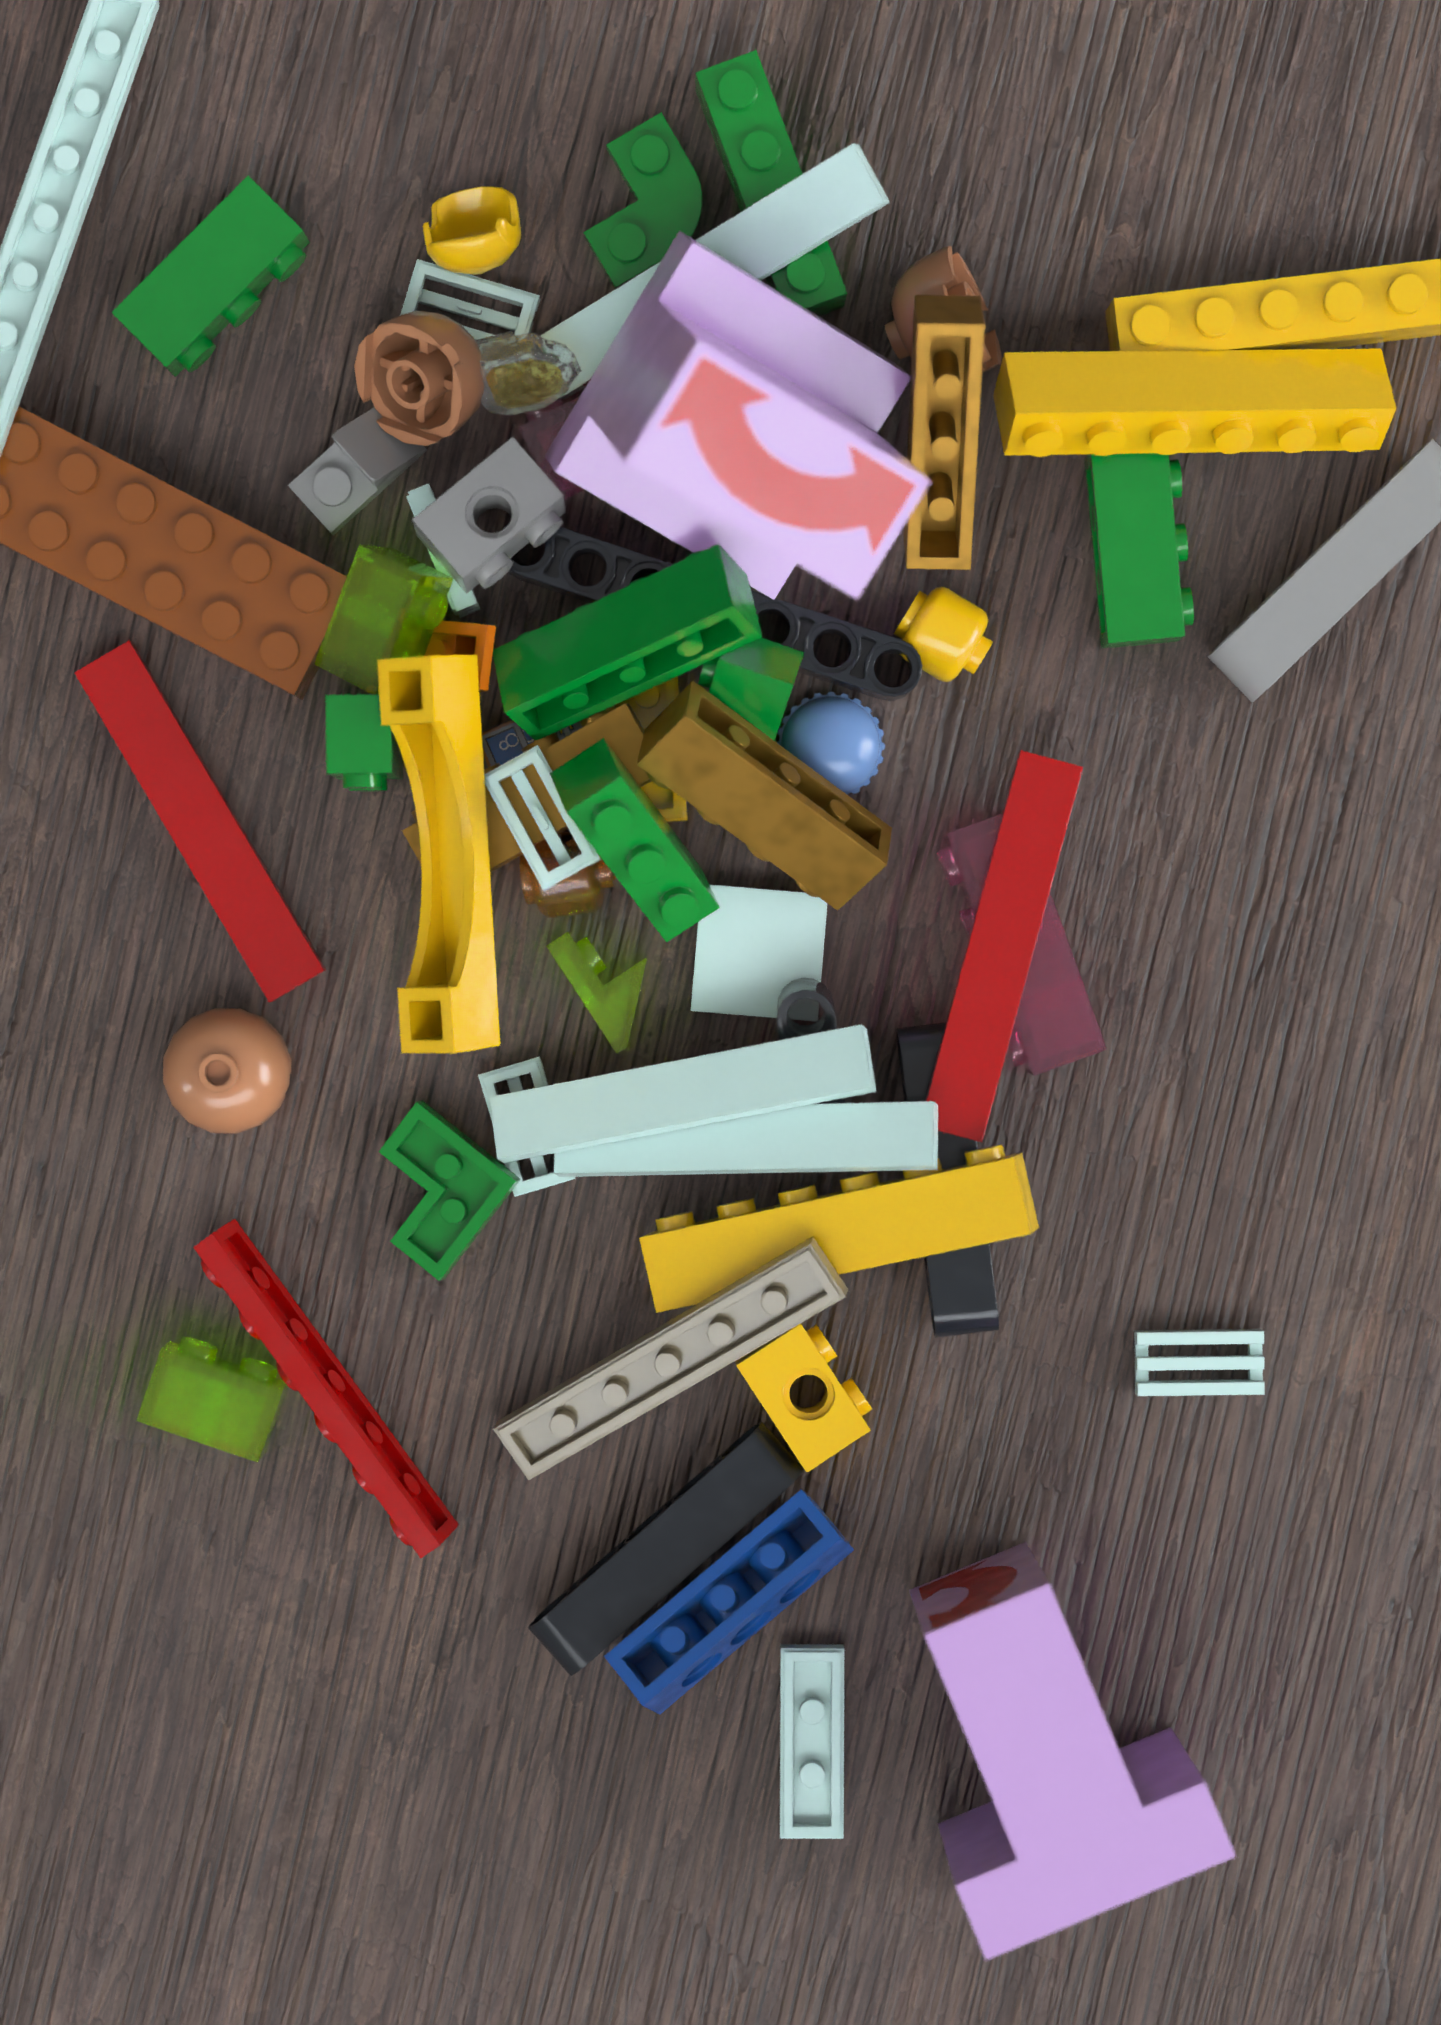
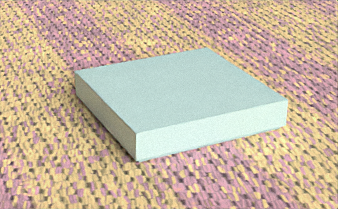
M710 885L720 908L698 922L691 1011L777 1018L778 997L787 984L800 978H813L821 982L828 903L819 897H812L805 892ZM802 998L791 1004L787 1012L793 1020L818 1021L819 1003L813 999Z

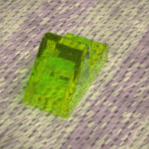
M567 932L548 944L546 947L616 1054L628 1047L648 959L641 960L604 985L597 974L605 970L607 966L587 936L576 942L571 933Z

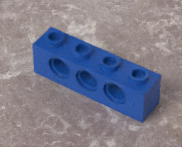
M801 1489L604 1657L641 1705L660 1715L854 1551V1548L818 1504Z

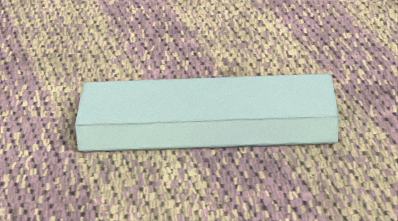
M780 1644V1838L844 1839V1644Z

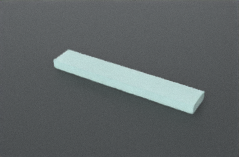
M853 143L701 236L696 241L761 281L890 202L859 144ZM660 262L529 342L559 399H567L587 386Z
M861 1024L489 1097L497 1159L506 1163L876 1092L867 1029Z
M934 1101L809 1104L554 1153V1174L559 1177L938 1170V1105Z

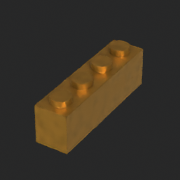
M914 296L907 460L931 482L904 523L903 537L906 569L971 570L985 325L980 296Z
M694 681L645 728L637 765L645 771L647 776L656 785L665 789H671L693 805L707 822L722 826L744 842L754 856L763 861H770L795 879L798 886L808 895L821 898L838 911L887 865L892 827Z
M627 703L617 708L615 706L609 707L579 721L582 728L561 740L555 732L542 739L535 740L522 749L524 753L538 745L552 771H554L604 738L640 787L652 781L645 771L637 765L645 730L631 705ZM500 763L486 768L484 774L499 767ZM531 764L522 769L557 834L567 830L568 827L535 766ZM511 776L500 781L535 847L546 842ZM485 785L491 873L523 855V852ZM415 809L411 812V815L416 823L405 828L402 832L421 864L419 829Z

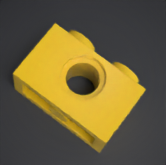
M800 1323L734 1362L807 1473L871 1431L862 1416L871 1411L872 1408L852 1378L840 1384L827 1363L836 1358L837 1355L817 1324L805 1331ZM803 1375L817 1376L824 1382L825 1386L822 1400L810 1408L796 1406L791 1402L789 1396L791 1385L797 1378Z

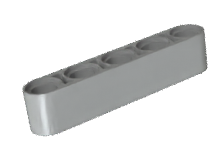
M1431 439L1415 453L1208 655V658L1251 702H1254L1441 522V447L1436 441Z

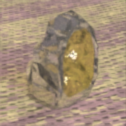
M512 331L476 340L480 349L479 363L484 385L481 402L483 407L490 413L511 416L543 409L563 397L581 372L575 354L566 345L552 340H545L536 333L514 335Z

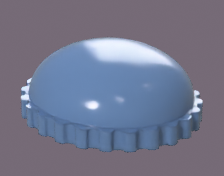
M828 692L827 695L817 693L811 699L804 698L799 706L791 708L789 716L783 718L784 725L778 730L780 739L777 743L847 795L849 793L857 794L862 786L870 784V779L873 775L876 776L878 774V765L884 760V757H882V751L885 750V743L882 742L884 731L878 726L879 719L873 717L871 714L872 710L867 706H862L859 699H850L849 695L844 693L841 695H836L835 692Z

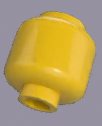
M943 586L933 589L928 595L919 591L894 632V635L912 645L918 652L922 662V670L943 682L955 679L962 669L974 675L993 643L992 640L983 636L988 625L987 613L982 608ZM900 654L906 661H908L905 655Z

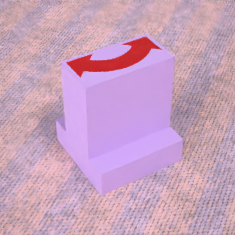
M681 231L678 232L545 454V458L556 473L691 552L702 551L719 544L747 574L750 586L773 600L778 595L796 564L858 599L931 482L877 434L912 377L894 362Z
M1026 1542L909 1590L924 1636L993 1800L938 1824L955 1887L986 1960L1236 1857L1207 1785L1171 1727L1119 1749L1117 1748L1051 1586Z

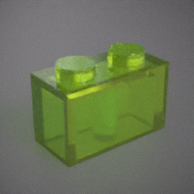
M359 544L314 665L371 694H379L377 659L424 656L434 628L441 623L447 612V595L453 578L393 548Z
M185 1336L181 1338L180 1344L169 1342L163 1346L156 1361L136 1421L258 1463L266 1454L288 1390V1386L284 1381L276 1378L277 1368L268 1363L247 1357L242 1358L240 1365L216 1357L218 1352L216 1346Z

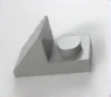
M375 407L333 433L331 437L335 443L288 485L333 536L427 451L424 446L406 444L386 433L376 422L382 416Z

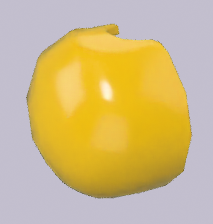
M480 186L459 190L439 198L431 207V227H429V222L423 223V235L428 255L436 265L454 273L483 274L499 267L509 259L521 240V225L516 197L503 187Z

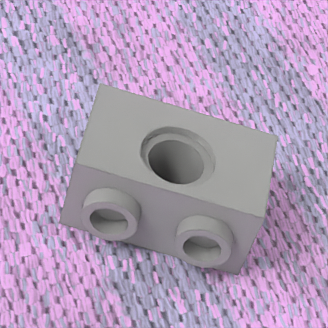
M512 437L414 517L412 521L417 537L467 594L478 584L483 588H488L499 581L513 565L510 558L529 542L533 547H537L551 538L562 526L563 521L560 517L566 510L564 495ZM489 509L504 510L512 517L509 525L497 533L485 532L476 523L479 516Z

